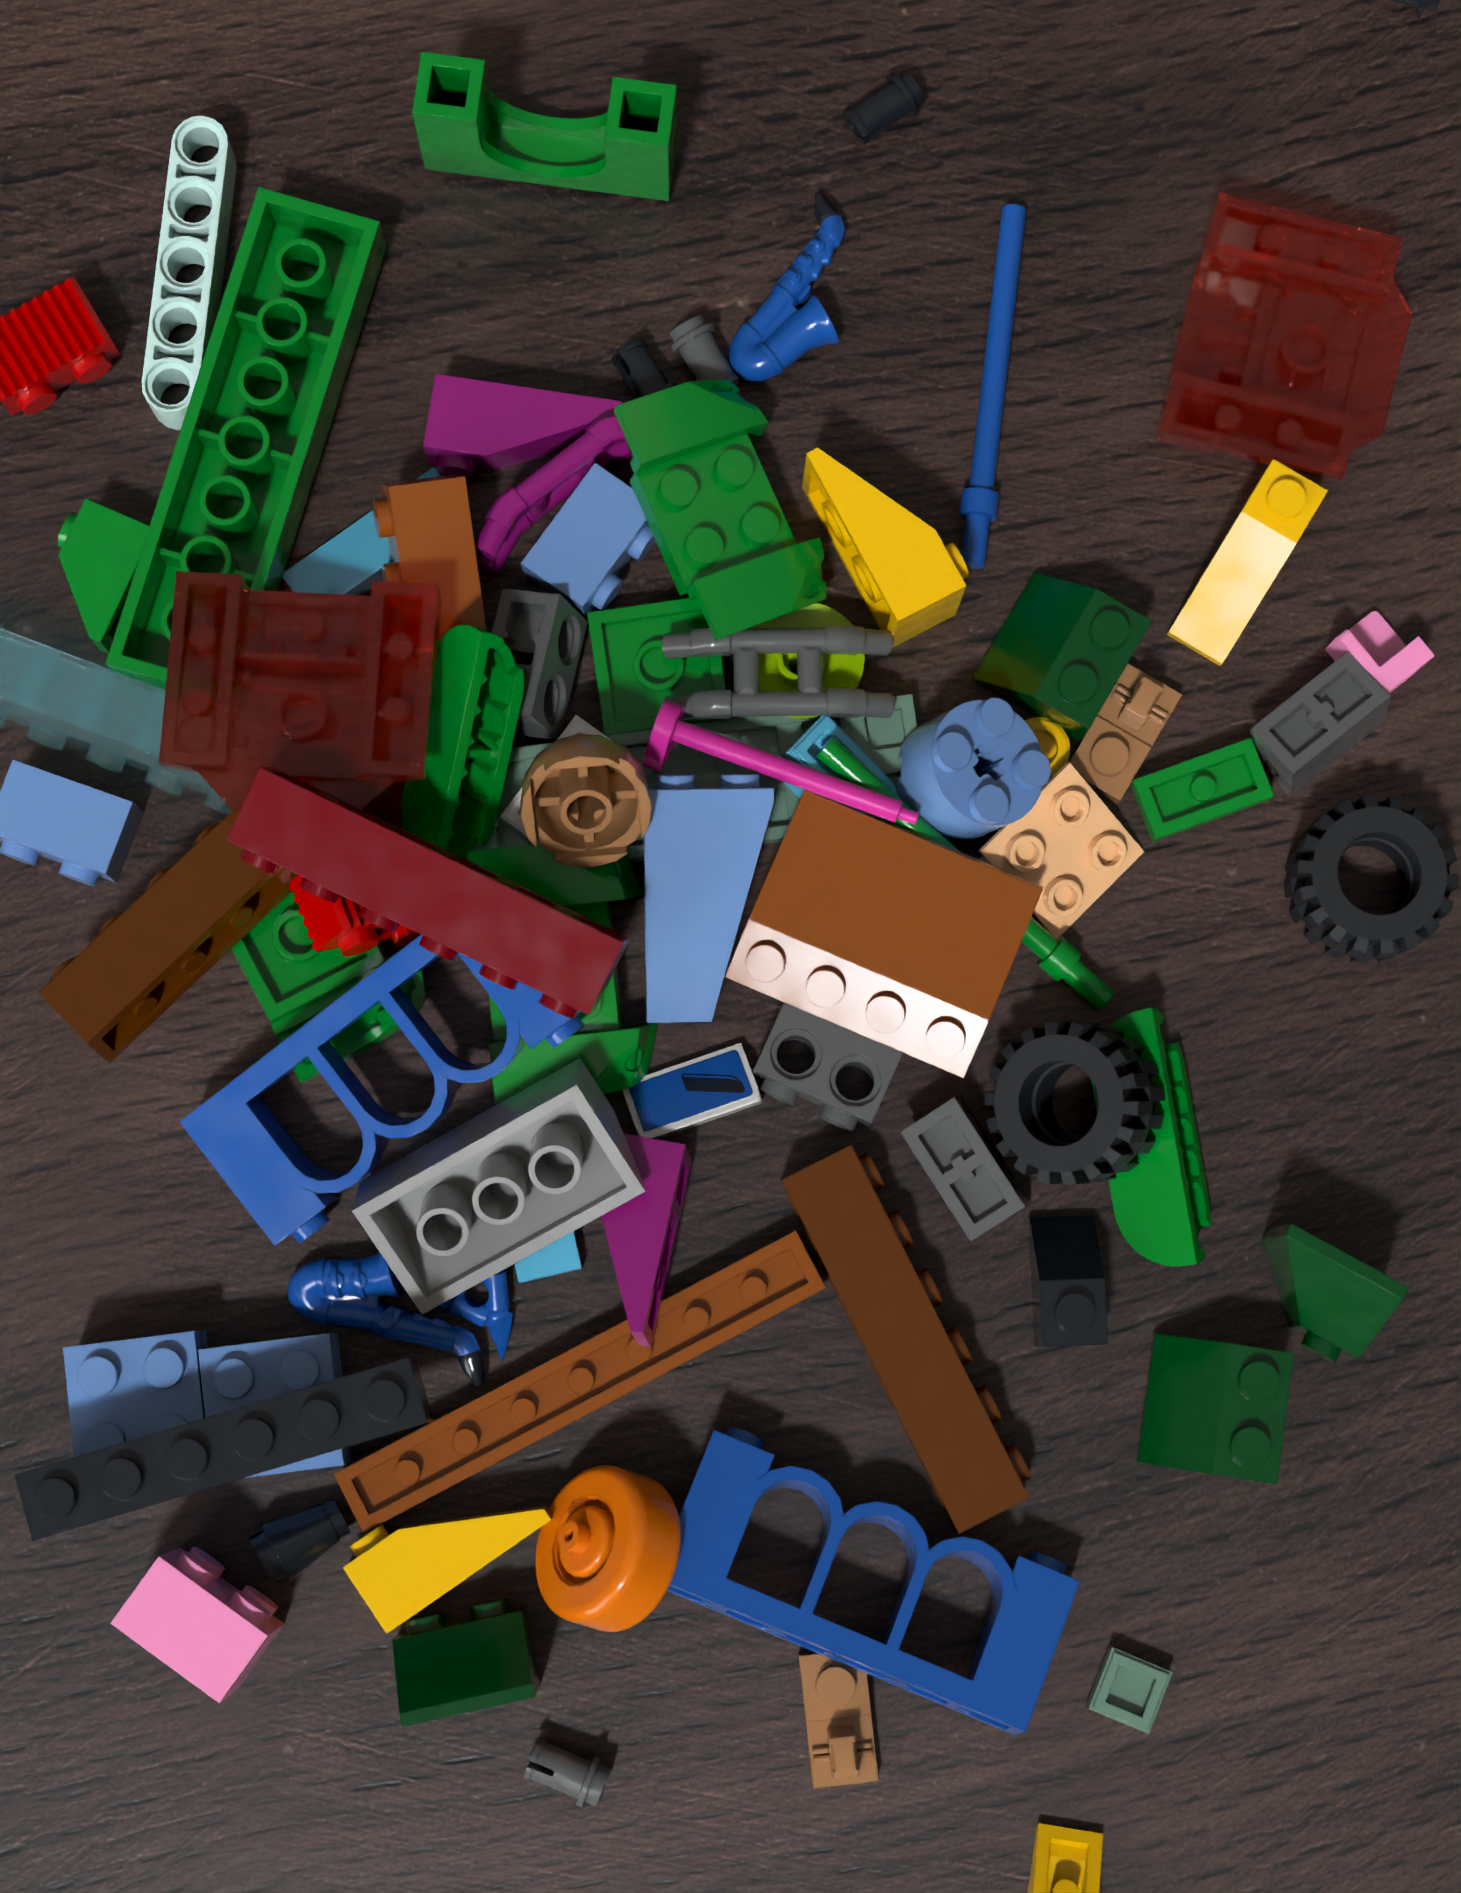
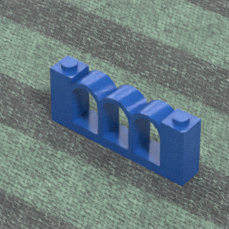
M420 935L179 1123L274 1246L290 1234L300 1244L330 1221L323 1209L338 1198L335 1193L357 1184L379 1163L387 1143V1138H410L430 1128L445 1114L452 1105L458 1087L457 1082H483L500 1074L519 1056L525 1042L532 1049L546 1039L554 1049L583 1027V1022L577 1015L575 1019L568 1018L539 1003L542 993L521 982H518L515 990H512L486 979L479 974L482 967L481 963L458 953L500 1008L506 1021L507 1038L503 1050L496 1059L488 1063L476 1064L458 1059L445 1047L400 988L440 957L419 945L423 936ZM379 1003L382 1004L426 1061L434 1076L435 1093L431 1105L424 1114L418 1117L401 1118L387 1113L376 1103L330 1043L331 1040ZM308 1058L354 1116L362 1131L363 1149L359 1161L348 1171L331 1172L317 1167L305 1156L260 1097V1095Z
M728 1427L726 1434L713 1430L679 1512L681 1548L677 1568L667 1590L668 1592L1012 1735L1026 1732L1080 1583L1079 1580L1064 1575L1067 1567L1064 1563L1041 1553L1030 1552L1027 1559L1018 1556L1007 1564L999 1551L982 1540L967 1537L943 1540L929 1550L926 1534L917 1520L899 1506L875 1501L856 1505L843 1514L841 1500L829 1481L814 1471L794 1466L769 1471L774 1454L762 1450L764 1440L735 1427ZM780 1488L800 1490L812 1498L821 1511L824 1523L822 1542L797 1607L726 1578L756 1502L770 1490ZM867 1522L884 1525L895 1532L904 1544L908 1558L906 1577L881 1642L813 1615L814 1608L843 1535L852 1526ZM950 1557L966 1559L979 1567L989 1580L992 1592L990 1613L966 1678L899 1650L928 1572L937 1560Z

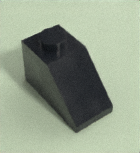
M1094 1216L1028 1218L1034 1347L1108 1344L1105 1276Z

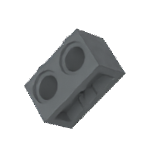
M502 589L492 633L504 640L513 654L516 666L522 668L524 673V692L515 735L557 740L562 733L588 621L560 594Z
M784 1002L753 1070V1076L763 1080L759 1089L761 1092L793 1106L798 1096L822 1107L818 1115L819 1118L839 1128L853 1132L857 1123L866 1127L872 1124L903 1052ZM790 1040H798L805 1043L813 1054V1065L810 1069L800 1074H792L785 1071L777 1060V1050L783 1043ZM849 1066L863 1069L871 1080L869 1095L861 1100H849L843 1097L836 1087V1075L841 1069Z

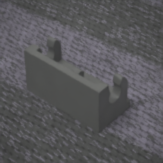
M1349 651L1346 652L1251 728L1250 733L1254 737V745L1261 763L1266 759L1271 762L1278 772L1276 777L1279 787L1291 797L1386 721L1391 696Z
M961 1094L953 1097L900 1132L970 1242L1030 1203L1029 1198Z

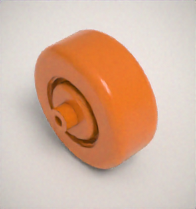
M600 1465L582 1471L572 1478L557 1494L548 1509L552 1520L540 1529L535 1556L538 1586L548 1607L562 1619L604 1632L623 1631L644 1620L657 1607L671 1584L681 1548V1526L678 1511L667 1490L660 1483L649 1477L612 1465Z

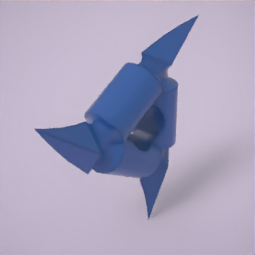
M505 1270L482 1281L488 1289V1301L476 1302L469 1297L466 1290L437 1306L443 1312L445 1309H449L451 1314L478 1326H488V1332L496 1345L501 1363L508 1344L513 1313L508 1311L511 1306Z

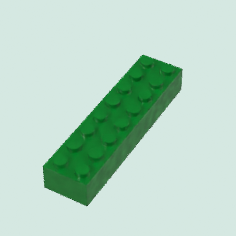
M258 187L106 660V665L118 679L240 714L387 248L380 221Z

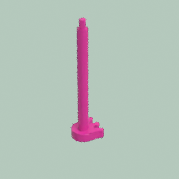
M665 700L660 708L642 763L644 767L661 772L663 764L667 763L671 749L674 750L676 743H680L896 823L897 819L916 825L920 813L902 807V801L682 721L685 712V706Z

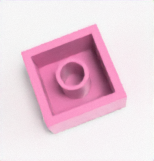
M195 1546L192 1547L190 1552L178 1548L160 1555L110 1624L220 1703L241 1686L284 1623L273 1616L278 1606L263 1593L249 1585H246L240 1591L220 1576L225 1570L224 1566L208 1553Z

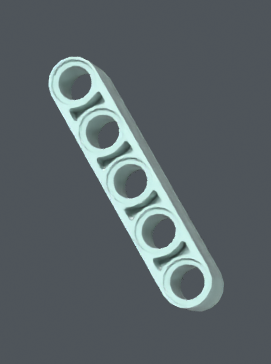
M194 116L182 121L175 129L171 142L142 375V393L156 418L166 427L175 430H181L220 308L237 170L236 157L223 126L215 119L206 116ZM203 146H214L219 149L215 157L207 162L197 163L190 160L192 154ZM195 205L211 207L210 214L200 222L190 223L183 220L185 213ZM189 264H198L205 267L203 274L191 283H181L175 280L181 268ZM187 323L197 326L195 335L189 341L180 344L168 341L170 332L176 326ZM178 383L190 386L188 395L183 401L172 405L161 403L162 393L167 387Z

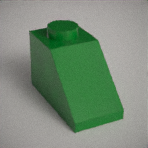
M85 498L78 514L71 512L61 527L58 536V547L61 550L58 556L89 638L100 651L109 654L149 526Z

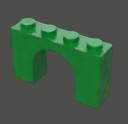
M421 52L412 115L426 170L669 201L677 149V85L613 77L607 113L590 118H557L516 108L498 98L490 89L485 60Z

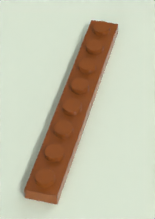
M794 1231L663 1300L652 1347L638 1345L630 1331L628 1320H625L335 1473L334 1476L364 1533L820 1292L826 1287L797 1232Z

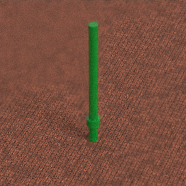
M831 737L816 754L842 780L902 801V807L913 810L834 737ZM920 815L916 825L897 819L896 823L887 820L959 851ZM1031 917L1022 943L1039 957L1037 965L1056 982L1063 979L1096 1010L1105 1006L1112 998L1114 991L1079 960L1082 954L1063 936L1056 939Z

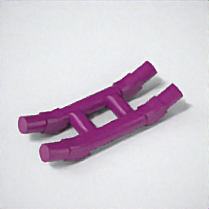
M614 413L598 418L585 429L586 433L514 489L510 487L497 497L485 517L486 523L474 543L475 551L481 554L477 560V564L492 574L498 575L511 550L515 548L521 536L531 529L535 522L569 497L594 463L606 470L615 462L626 460L633 456Z

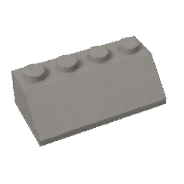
M581 1058L361 1180L352 1212L423 1315L644 1193L646 1186L613 1108Z

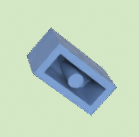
M594 463L521 562L524 579L544 593L560 594L585 619L588 617L587 612H592L595 607L600 611L605 610L622 587L623 580L618 575L631 557L638 562L641 561L656 541L634 490Z
M12 759L0 790V842H2L0 853L34 866L39 856L62 863L59 874L95 887L99 877L117 883L144 812L132 801Z

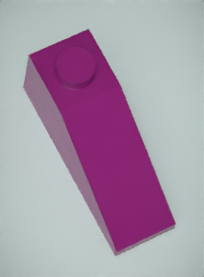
M435 374L423 448L428 464L437 465L436 470L442 474H458L468 478L473 476L474 471L491 473L564 450L586 433L585 429L602 416L614 413L615 406L623 404V402Z
M624 1134L646 1190L644 1193L601 1217L630 1331L638 1345L652 1347L693 1161L685 1144Z

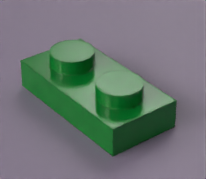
M1252 738L1137 778L1130 784L1152 843L1270 801L1274 797Z

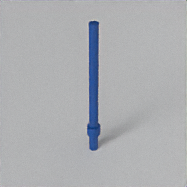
M1017 204L1002 206L969 488L962 490L959 516L965 519L961 555L967 568L982 569L985 567L990 522L997 520L999 493L994 491L1027 210L1024 206Z

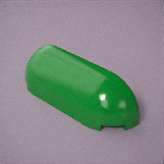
M470 625L455 626L444 634L433 652L428 668L401 803V828L463 858L467 856V851L474 849L477 843L484 847L494 830L524 692V673L522 668L516 666L513 654L504 640L486 629Z
M1147 1008L1124 1015L1111 1026L1124 1031L1122 1039H1136L1145 1048L1139 1056L1141 1060L1154 1061L1159 1074L1150 1078L1152 1086L1163 1087L1165 1101H1155L1154 1113L1163 1114L1164 1119L1161 1129H1150L1148 1132V1136L1156 1141L1150 1152L1136 1154L1135 1157L1139 1162L1136 1167L1129 1172L1116 1173L1117 1178L1109 1180L1116 1222L1123 1237L1141 1256L1164 1266L1180 1267L1201 1263L1206 1256L1202 1246L1198 1245L1199 1228L1211 1226V1211L1187 1072L1179 1043L1166 1044L1160 1030L1164 1015L1156 1008ZM1092 1081L1096 1111L1098 1113V1094Z

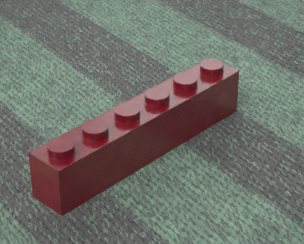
M274 766L259 768L227 837V841L243 848L240 859L246 863L272 874H276L281 866L303 877L299 887L306 892L332 903H336L339 895L363 906L359 916L366 921L392 932H395L398 925L401 924L423 935L419 945L426 950L452 961H455L458 953H461L482 964L479 974L486 979L512 990H515L518 982H521L542 993L539 1000L540 1004L568 1018L575 1019L578 1011L590 1015L597 1009L630 939Z

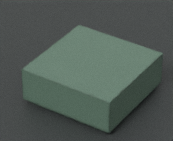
M1109 1645L1086 1707L1149 1734L1173 1672Z

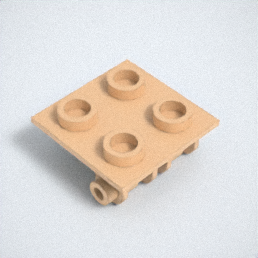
M1069 762L1042 787L1036 804L1024 817L1002 827L978 850L982 855L979 860L1043 886V891L1033 915L1056 939L1144 853L1143 849Z

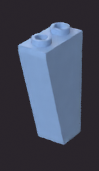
M756 773L721 774V786H695L694 774L656 775V786L649 787L652 801L649 829L643 836L647 1023L712 1022L774 804V788L771 785H759V774Z

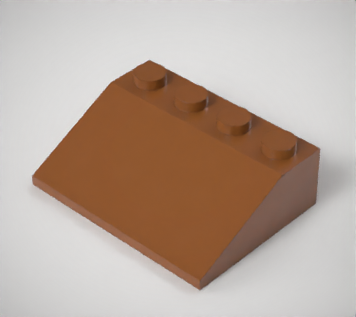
M804 789L725 977L964 1078L1043 891V886L872 814Z

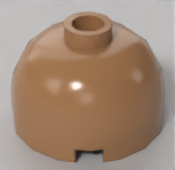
M580 733L560 738L538 753L525 772L520 812L526 835L536 848L538 842L544 849L553 852L554 860L566 866L595 867L615 862L627 854V846L634 842L640 833L642 839L649 829L652 801L642 766L625 746L601 735Z

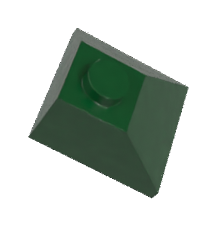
M1293 1224L1268 1228L1262 1238L1289 1327L1305 1335L1300 1344L1301 1346L1333 1363H1336L1339 1355L1346 1358H1360L1402 1302L1409 1289L1408 1286Z

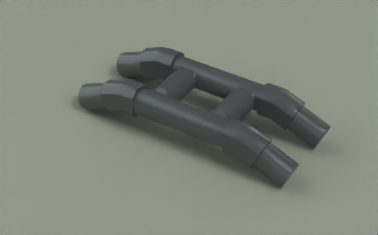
M826 625L825 627L749 628L717 641L714 640L709 627L692 629L689 632L664 634L662 650L666 659L693 656L699 658L730 656V654H733L734 692H731V690L698 691L687 695L666 696L664 701L669 700L685 706L683 720L815 715L858 718L860 716L890 718L894 711V697L891 693L867 692L864 689L827 688V690H823V653L888 656L892 650L893 637L890 631L864 629L859 626ZM797 653L798 691H760L759 654Z

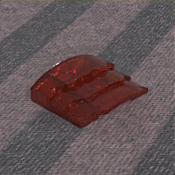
M1220 192L1213 205L1188 295L1166 384L1155 441L1214 456L1220 452L1267 465L1275 459L1290 468L1342 481L1345 477L1350 453L1384 433L1395 379L1413 315L1403 295L1393 281L1403 238Z
M176 571L159 755L160 765L198 772L224 803L232 809H241L260 767L274 766L363 810H366L394 782L425 779L429 719L431 718L435 659L438 656L442 594L438 584L372 581L371 596L250 590L241 574Z

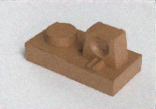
M1128 663L1069 763L1072 764L1094 792L1117 805L1182 694Z
M815 1652L798 1653L813 1789L879 1781L867 1674Z

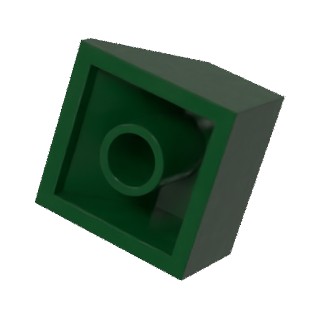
M1034 572L971 681L1035 718L1049 719L1061 726L1068 737L1080 743L1152 620L1098 589Z
M1153 1333L1136 1462L1277 1484L1294 1353Z
M500 1598L469 1606L471 1618L446 1623L444 1612H438L406 1620L407 1632L399 1633L392 1639L399 1714L402 1727L534 1698L541 1685V1679L525 1605L510 1609L508 1598Z

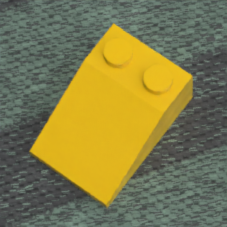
M816 448L806 453L802 489L879 630L891 632L893 637L892 648L955 616L966 588L963 579L969 577L966 563L957 547L952 542L944 546L933 527L821 449Z

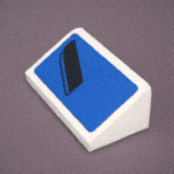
M741 1043L645 1075L633 1087L623 1089L638 1136L652 1139L666 1137L761 1104L763 1101Z

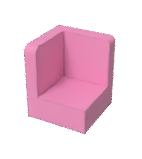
M1377 611L1370 612L1352 628L1344 630L1325 649L1334 661L1349 651L1388 694L1419 671L1435 656L1419 636L1406 646Z

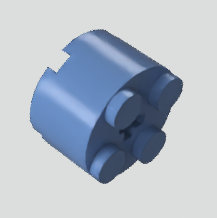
M990 698L988 700H974L963 703L914 729L901 745L898 759L902 757L901 777L896 780L899 797L913 810L920 813L919 815L942 836L959 839L957 841H971L1024 817L1036 804L1042 787L1049 781L1051 768L1029 725L1012 710L1006 701L1000 698Z

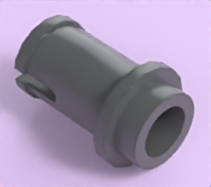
M700 315L685 321L671 331L670 337L674 342L671 350L674 355H682L696 381L729 379L734 385L739 383L738 376L732 371L713 337L716 331L713 323L706 324Z
M539 1738L529 1759L531 1763L527 1765L523 1778L529 1781H536L577 1798L576 1806L583 1808L585 1803L597 1807L609 1781L612 1769L601 1765L602 1757L596 1755L594 1760L591 1761L550 1744L543 1738Z

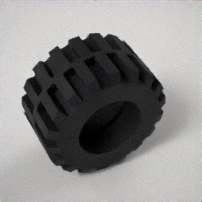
M1365 795L1352 803L1350 800H1346L1336 805L1311 824L1294 844V847H1296L1295 853L1288 858L1285 868L1286 872L1291 873L1290 880L1284 884L1285 898L1293 897L1295 907L1289 913L1294 923L1301 920L1305 923L1309 930L1303 936L1312 944L1321 941L1327 945L1324 953L1335 958L1345 954L1350 956V962L1365 963L1371 959H1377V962L1388 960L1410 950L1426 938L1432 936L1441 927L1438 922L1449 915L1454 901L1448 899L1449 894L1458 889L1459 880L1458 874H1450L1449 866L1456 862L1457 858L1454 848L1443 850L1439 840L1447 835L1439 823L1430 829L1423 822L1429 813L1419 806L1414 807L1410 811L1402 808L1404 799L1393 796L1388 797L1383 802L1377 800V795ZM1352 846H1368L1378 849L1393 861L1401 877L1402 890L1399 903L1392 912L1385 915L1367 913L1358 909L1346 898L1338 879V865L1341 855L1345 850Z
M1057 1021L1045 1023V1028L1032 1027L1022 1032L1023 1043L1009 1042L1001 1052L1008 1060L1005 1065L993 1064L988 1078L997 1081L996 1090L985 1091V1105H994L995 1117L986 1119L990 1133L1002 1134L1003 1140L996 1147L1003 1157L1017 1156L1018 1159L1014 1168L1024 1175L1038 1174L1037 1181L1050 1185L1063 1183V1186L1105 1182L1117 1178L1116 1173L1129 1172L1136 1167L1139 1162L1135 1155L1149 1153L1156 1142L1148 1136L1149 1130L1161 1129L1164 1119L1163 1114L1154 1113L1155 1101H1165L1164 1088L1153 1087L1150 1079L1159 1074V1071L1153 1060H1141L1139 1058L1145 1048L1136 1039H1122L1124 1031L1113 1026H1099V1023ZM1073 1065L1080 1067L1092 1079L1097 1090L1099 1102L1094 1125L1079 1141L1071 1139L1061 1130L1052 1110L1054 1087L1060 1076Z

